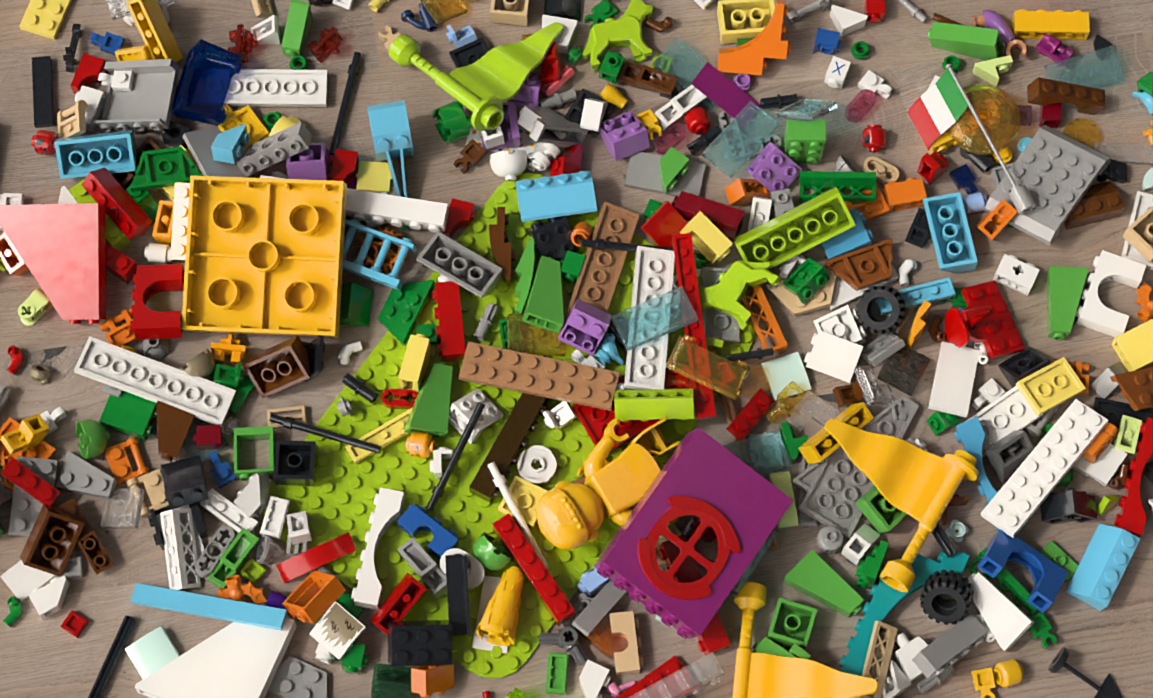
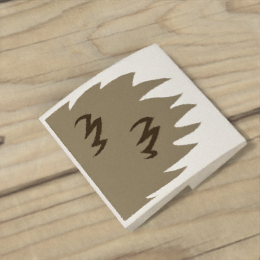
M335 601L312 629L310 635L337 659L341 660L366 627Z

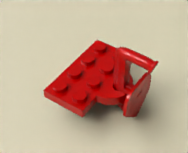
M996 280L963 288L961 293L967 307L961 313L959 309L951 308L945 314V339L959 348L964 347L969 340L976 343L983 342L990 360L1018 353L1025 349Z

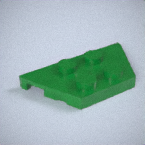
M182 147L143 151L130 188L131 191L175 186V183H190V176L203 175L197 170L193 161L187 157Z
M434 280L404 284L401 291L392 288L377 318L402 346H406L432 294V290L435 288Z

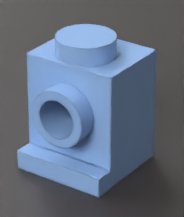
M594 565L593 571H586L581 576L580 583L577 585L581 593H586L589 597L604 587L609 580L608 577L604 578L597 573L598 569Z

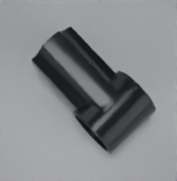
M970 136L963 140L960 147V155L965 159H969L982 173L987 172L993 166L995 160L979 146V141L976 138ZM965 146H971L973 150H968Z

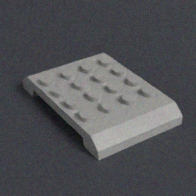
M1046 125L1042 126L1009 170L1016 185L1021 184V186L1025 185L1037 206L1032 211L1023 215H1019L1017 212L1007 224L1050 246L1060 233L1061 226L1097 176H1101L1111 158ZM1007 175L1004 176L989 197L984 208L986 213L991 211L1002 199L1016 209L1009 197L1010 189L1013 186Z

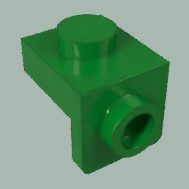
M1151 71L1137 81L1138 92H1146L1152 97L1153 72Z
M238 362L236 367L216 364L213 382L226 387L236 388L238 382H242L244 370H241L242 363Z
M936 411L927 419V423L935 436L962 422L958 415Z

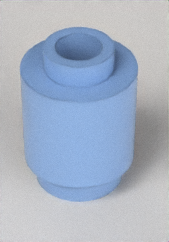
M981 192L962 196L965 213L971 214L984 211L987 203L986 196L982 195Z

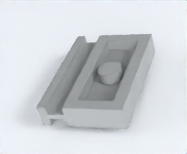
M889 332L865 346L860 357L876 366L904 347L905 343L903 339H899L897 335Z

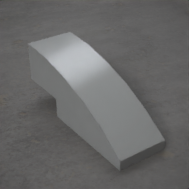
M413 537L397 549L437 600L447 592L445 574Z

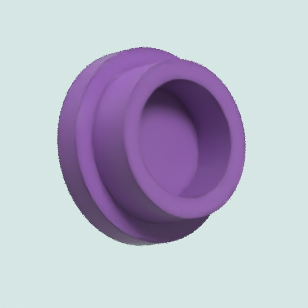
M739 73L734 77L733 83L743 91H746L751 87L752 79L748 74Z

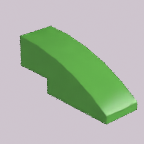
M242 528L219 558L220 562L208 576L209 582L217 588H228L225 579L239 574V571L243 568L256 547L259 538Z

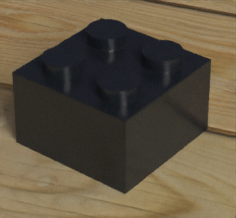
M276 440L273 477L276 485L315 486L318 450L316 441Z

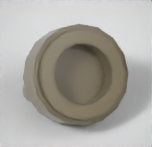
M35 364L31 368L30 378L37 384H46L51 370L45 365Z

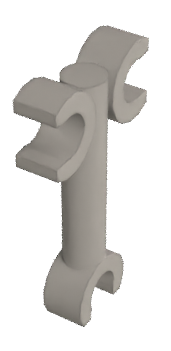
M818 0L798 11L788 12L787 16L792 24L797 22L800 17L818 8L824 11L826 6L831 5L832 7L834 3L832 0Z

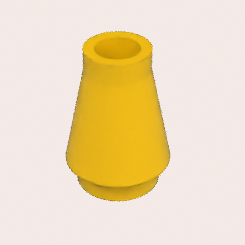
M608 83L600 93L603 100L621 109L628 102L614 84Z

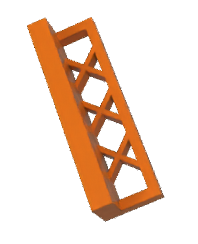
M761 285L748 286L752 298L744 295L742 303L751 313L749 319L763 349H768L766 339L769 336L775 345L772 347L773 352L778 351L779 354L786 352L788 344ZM752 302L757 305L760 315L751 311ZM760 319L764 321L768 331L759 329L758 323Z

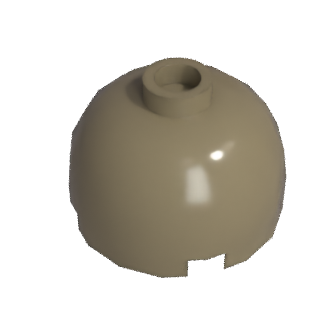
M207 348L179 369L192 377H201L210 381L213 378L211 374L215 371L216 363L213 355Z

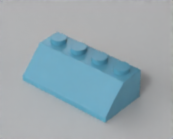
M133 130L58 138L55 141L60 179L84 177L89 172L101 168H106L110 174L136 171V144Z
M591 171L515 181L522 222L597 211Z
M960 192L924 198L923 204L940 270L951 273L975 270L978 260Z
M1099 523L1065 592L1099 611L1105 609L1124 574L1140 538L1124 529Z

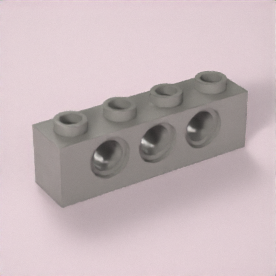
M299 122L244 148L241 157H238L235 164L245 177H248L308 149L312 135L305 125Z

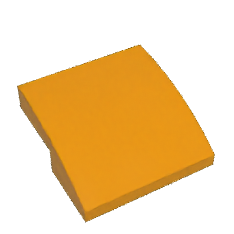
M926 300L920 306L910 329L907 340V348L909 350L921 337L926 325L924 320L931 307V304Z

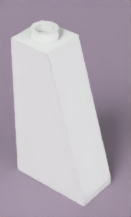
M980 572L977 574L973 573L968 578V583H971L973 586V601L1000 647L1004 651H1008L1033 625L1034 621L986 576Z

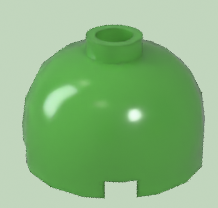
M92 419L76 423V437L80 439L78 448L84 459H91L102 454L107 447V441H110L109 431L105 430L101 423Z
M483 532L475 542L473 548L474 556L483 565L484 570L486 568L491 571L501 570L513 559L512 555L501 543L495 542V538L486 532Z

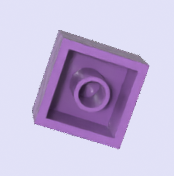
M326 142L310 143L308 149L287 158L288 179L327 180L328 156Z

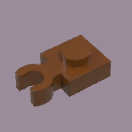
M472 139L460 152L463 157L455 160L453 165L457 168L460 164H464L460 171L465 174L469 169L470 163L476 166L487 154V151Z

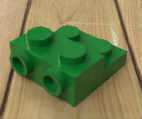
M881 540L879 546L875 545L871 556L867 555L865 561H860L855 574L858 577L856 582L858 587L863 589L872 588L886 553L888 542Z

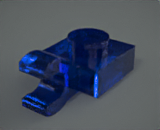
M967 164L950 171L949 175L958 190L964 188L967 195L978 191L974 184L976 178Z

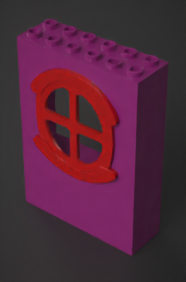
M698 427L687 433L597 560L594 567L598 569L597 573L614 581L613 585L627 591L632 600L635 602L640 601L644 604L645 609L649 613L657 614L661 617L662 623L669 627L673 626L677 630V634L682 638L690 639L700 636L793 500ZM693 515L700 518L701 523L687 542L682 541L667 529L668 523L675 518ZM708 526L715 531L718 540V553L714 563H711L694 550L695 543ZM660 535H663L680 548L679 555L666 572L660 569L656 559V544ZM687 556L692 557L707 569L706 575L694 582L680 583L673 578V575Z

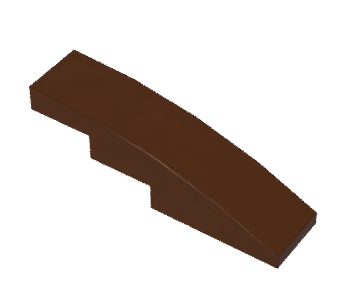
M625 61L617 82L643 90L671 95L678 77L646 65L640 67Z

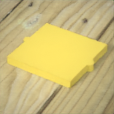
M359 161L358 173L356 174V190L389 193L392 176L388 163Z

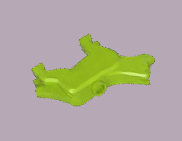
M631 0L628 9L620 19L608 18L603 23L595 24L591 28L582 58L586 59L590 56V65L594 73L599 72L601 67L600 60L607 54L609 48L630 47L637 63L645 62L647 56L652 55V49L645 44L642 38V24L646 17L652 15L653 4L646 5L641 0Z
M736 261L727 272L723 271L721 273L718 284L699 288L701 310L711 308L729 314L736 319L740 329L745 331L749 326L748 320L751 317V313L740 302L748 286L754 287L769 281V283L777 287L782 278L768 271L771 268L770 262Z

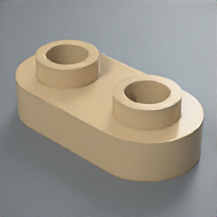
M874 156L868 157L864 161L863 171L876 172V180L886 185L891 181L898 180L899 171L895 166ZM874 166L875 170H871L869 167ZM886 175H891L892 178L888 179Z

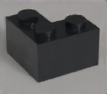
M1074 488L1064 489L1062 493H1050L1040 505L1042 522L1057 524L1068 520L1084 523L1097 519L1095 496L1089 495L1085 491H1075Z

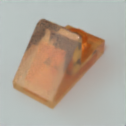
M610 625L601 636H598L599 632L596 629L588 637L579 631L581 637L607 658L611 659L613 657Z

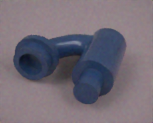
M425 2L419 3V14L423 22L414 19L415 15L411 10L401 13V20L403 22H408L418 29L432 32L439 27L431 7L427 6Z

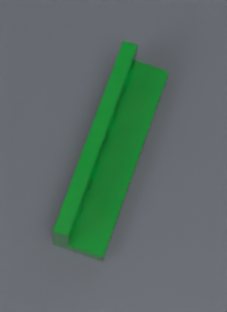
M800 171L799 199L800 201H809L823 194V191L826 189L837 187L843 201L876 202V172ZM804 189H813L815 192L813 194H804ZM845 189L853 191L850 195H844L842 192ZM863 190H872V195H863L861 192Z
M986 547L966 566L972 574L978 573L973 566L981 560L987 549ZM1003 567L995 576L999 580V587L997 588L1001 591L1010 592L1013 595V603L1017 606H1024L1029 612L1027 616L1031 617L1038 609L1027 602L1030 594ZM982 573V574H983L984 576H986L987 578H988V577H991V576H989V575L986 574V573Z

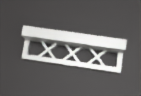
M172 509L161 512L169 588L182 590L201 587L200 577L195 572L198 559L191 509ZM179 514H185L186 523L184 525L180 522ZM184 533L188 536L187 544L182 541ZM186 553H188L191 558V562L189 564L185 561L184 556ZM188 573L193 576L194 584H188Z

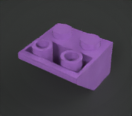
M631 111L601 122L600 134L608 152L616 161L650 148L647 129Z
M577 298L558 339L593 356L610 324L612 315Z

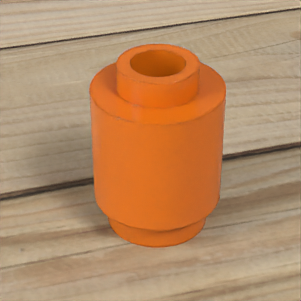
M586 222L576 224L571 234V240L574 245L581 247V239L590 240L593 234L591 225Z

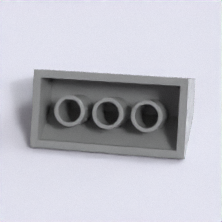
M438 231L417 257V261L480 298L490 295L501 281L502 268Z

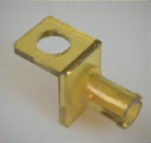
M791 381L777 395L776 406L766 414V418L775 424L784 414L791 417L793 407L806 395V392L794 381ZM788 390H797L798 396L796 398L788 397Z

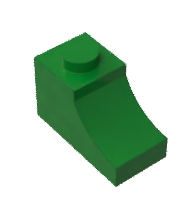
M129 186L125 191L152 221V226L155 223L159 205L147 190L131 191Z

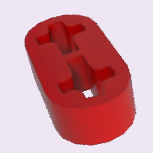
M387 389L382 393V403L387 408L411 409L414 406L415 400L408 403L407 400L403 399H408L411 395L416 400L418 394L414 390ZM389 395H393V398L398 399H392V402H388V399L385 398H389Z

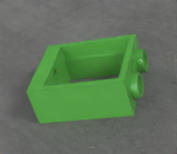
M273 426L234 428V474L236 478L241 481H248L253 474L267 472L269 479L274 477L275 430ZM269 440L270 468L241 470V441Z

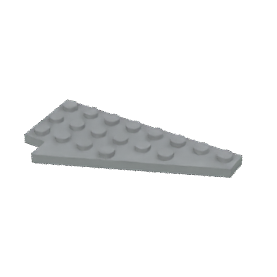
M901 396L877 414L861 430L902 439L919 405L907 397ZM841 446L823 461L813 463L791 481V483L806 491L797 509L825 526H835L847 539L850 538L862 515V511L855 502L874 485L850 460Z

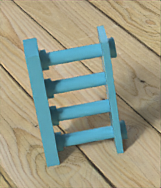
M352 218L350 221L345 219V226L349 227L344 239L342 270L401 291L403 283L399 280L398 275L408 250L417 251V247L413 244L414 241L407 238L401 240L362 226L360 221ZM357 230L365 233L366 237L357 259L350 262L346 260V254ZM373 237L384 240L374 266H371L369 269L364 267L365 264L363 262ZM391 243L401 246L391 273L388 275L381 273L382 270L380 269Z

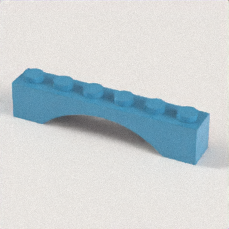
M978 417L956 425L954 435L958 443L962 442L964 446L963 451L968 452L977 460L975 468L979 472L977 478L980 483L977 487L980 495L986 497L988 503L985 506H987L997 494V491L990 484L984 471L982 449L985 433ZM994 525L996 531L998 532L1000 529Z

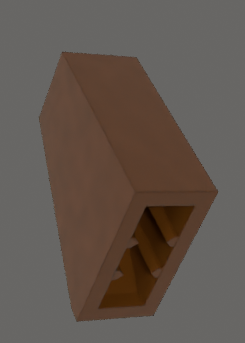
M157 401L158 454L161 455V459L172 462V460L177 461L195 415Z

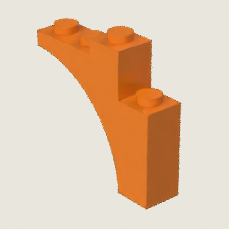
M784 0L776 1L774 13L770 21L755 38L737 47L719 49L718 71L762 75V70H766L767 59L764 58L786 59L787 54L791 52V43L788 42L787 36H781L785 35L786 24L782 23L783 17H787L788 6L784 5Z

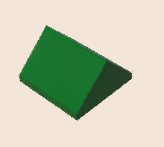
M354 282L342 285L339 325L369 327L373 290Z

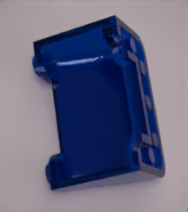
M200 39L190 49L175 92L171 115L215 126L223 124L227 114L224 113L225 109L222 107L232 77L236 73L239 74L242 68V63H240L242 56Z

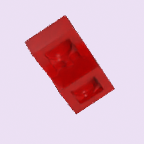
M556 41L553 42L547 55L541 62L540 80L543 84L561 80L560 56Z

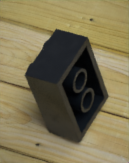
M448 620L388 622V663L391 667L452 664V624Z

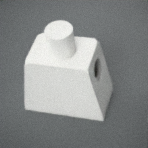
M542 15V28L555 22L563 26V32L555 41L558 44L559 53H568L577 31V20Z
M903 632L895 638V642L900 649L895 652L894 658L904 675L910 682H913L923 673L912 659L928 644L919 636L910 641Z

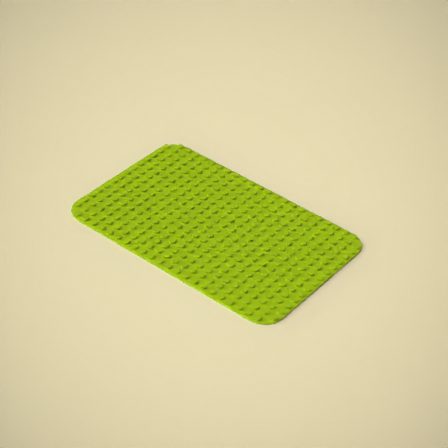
M522 173L516 176V180H505L497 187L476 215L475 221H471L470 225L456 242L495 264L491 252L489 224H497V207H505V214H509V225H505V231H508V243H512V249L516 250L515 261H512L511 267H515L516 270L530 238H532L529 236L527 228L531 227V224L536 221L543 222L548 220V218L526 222L521 221L515 181L544 177L538 173ZM600 210L565 216L571 231L573 232L576 224L580 222L590 224L594 231ZM633 234L630 244L654 246L637 234ZM534 242L535 274L537 264L541 257ZM577 246V253L586 255L588 247ZM634 251L627 252L607 312L612 316L621 315L629 324L636 252ZM674 261L673 279H674V277L677 275V270H676V263H675V261ZM433 271L427 280H434L435 283H439L438 277L441 274ZM516 274L515 279H511V285H507L501 277V281L492 293L483 298L459 285L465 350L468 342L502 348L499 320L516 318L514 309L519 298L515 297V289L520 280L516 278ZM697 274L698 288H702V276ZM561 278L563 313L565 317L576 282L569 283ZM431 294L416 325L435 323L436 326H440L439 319H435L434 308H438L437 301H433V294ZM487 304H495L498 306V310L492 321L493 326L489 328L485 341L475 339L473 335L479 325V318H482ZM670 313L666 364L689 361L683 315ZM518 318L523 353L542 357L545 355L552 359L575 363L571 359V355L577 348L556 341L559 333L523 322L521 318ZM750 319L748 320L749 326L746 330L740 329V343L723 342L722 353H716L717 356L749 352L755 338V330ZM619 323L612 324L615 329L621 328ZM415 326V328H414V330H413V332H412L411 335H415V336H416V334H417V329H416V326ZM387 331L353 375L359 381L366 382V386L379 394L375 402L371 404L359 394L356 395L355 391L348 386H345L315 427L359 439L409 410L387 408L382 403V393L385 390L400 389L398 377L408 342L406 346H402ZM437 337V344H430L431 355L426 373L428 368L434 363L443 362V355L439 356L438 344H441V337ZM615 341L619 357L625 364L621 365L616 361H611L610 364L604 367L606 370L620 372V376H623L626 370L627 352ZM577 349L586 359L590 356V354ZM463 360L444 362L448 366H453L450 407L457 400L479 389L503 413V417L483 429L476 442L472 444L467 442L444 488L445 492L442 498H439L433 511L427 509L426 506L433 494L431 492L434 486H437L440 478H434V472H430V460H433V452L428 458L411 456L409 451L406 450L407 437L411 436L412 433L381 449L380 454L374 453L357 464L353 462L345 448L347 444L309 433L304 441H316L318 448L315 486L276 485L273 480L269 486L270 496L290 500L287 515L306 511L307 516L310 517L309 528L312 541H308L307 550L345 533H350L357 550L323 566L331 573L337 574L338 580L352 590L354 587L357 588L359 580H356L358 568H362L363 561H360L361 553L367 547L365 536L367 530H371L372 524L369 523L371 512H375L374 498L375 494L379 493L380 487L404 492L405 499L401 516L411 504H414L416 507L420 505L427 511V515L430 518H437L443 524V528L447 531L451 529L458 535L459 545L456 548L464 550L475 557L473 553L474 544L483 532L495 538L494 541L498 544H502L493 531V523L505 516L497 510L504 496L500 492L497 499L493 498L492 502L489 503L470 493L469 487L522 395L521 392L459 380ZM742 361L729 362L727 364L734 373ZM718 392L713 393L714 400L717 397ZM389 395V398L385 399H388V402H392V399L398 398H393V395ZM410 395V396L408 397V399H403V400H407L408 403H411L412 400H415V399H413L412 396ZM340 397L351 401L354 407L352 417L349 414L342 416L337 407V402L341 401ZM549 399L546 404L548 406L547 411L552 410L563 401ZM695 404L694 419H669L660 425L661 433L670 445L677 441L682 442L687 433L691 432L700 421L696 419ZM540 415L537 420L539 423L536 430L530 432L527 437L529 438L525 449L521 448L518 453L520 455L531 446L540 445L548 448L554 455L557 462L554 477L547 484L537 486L549 491L555 488L556 484L561 481L585 485V475L581 474L578 476L577 473L595 446L579 419L575 418L558 430L549 428L544 421L545 416ZM449 422L448 433L444 437H433V441H436V450L440 447H447L454 452L462 436ZM631 441L610 452L606 460L609 463L628 448ZM679 445L654 459L659 468L667 463ZM442 459V474L450 459ZM536 461L535 464L532 463L531 465L535 470L542 468L540 461ZM517 464L515 466L512 465L509 470L511 473L506 482L508 488L515 475L520 477ZM266 507L265 510L263 511L264 517H265V513H266L267 507ZM286 516L280 540L287 544L288 524ZM604 517L603 523L598 530L599 535L594 541H587L575 549L563 550L554 546L544 537L540 531L538 521L533 528L529 527L549 566L547 570L569 602L578 591L577 585L580 583L581 576L586 571L593 570V565L621 528L611 518L606 519ZM399 518L385 530L376 550L375 570L383 589L380 606L407 572L425 586L397 550L412 538L398 527L397 521ZM427 530L420 531L414 539L441 570L440 559L428 549V544L432 541L434 535ZM299 543V551H302L303 543ZM513 558L503 569L491 571L486 568L484 573L485 576L502 578L503 572H506L511 566L520 569L521 567ZM523 570L521 572L524 574V583L518 612L516 640L514 645L510 644L508 646L507 653H502L499 646H493L492 651L472 648L483 582L475 588H468L471 636H452V660L483 678L500 679L517 672L528 661L540 644V633H548L555 623ZM427 588L402 621L448 620L447 592L437 600Z

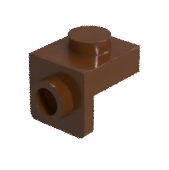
M856 380L853 384L838 386L833 389L839 407L860 403L867 397L861 380Z

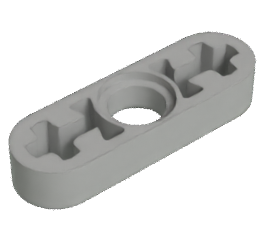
M220 527L197 560L195 572L199 577H208L220 562L219 558L234 539V531L231 527ZM228 533L229 538L226 537L222 544L219 543L222 534ZM216 547L221 553L218 556H212L209 550ZM207 559L210 560L208 568L201 571V566L205 565Z

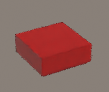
M72 610L60 627L78 639L89 621Z

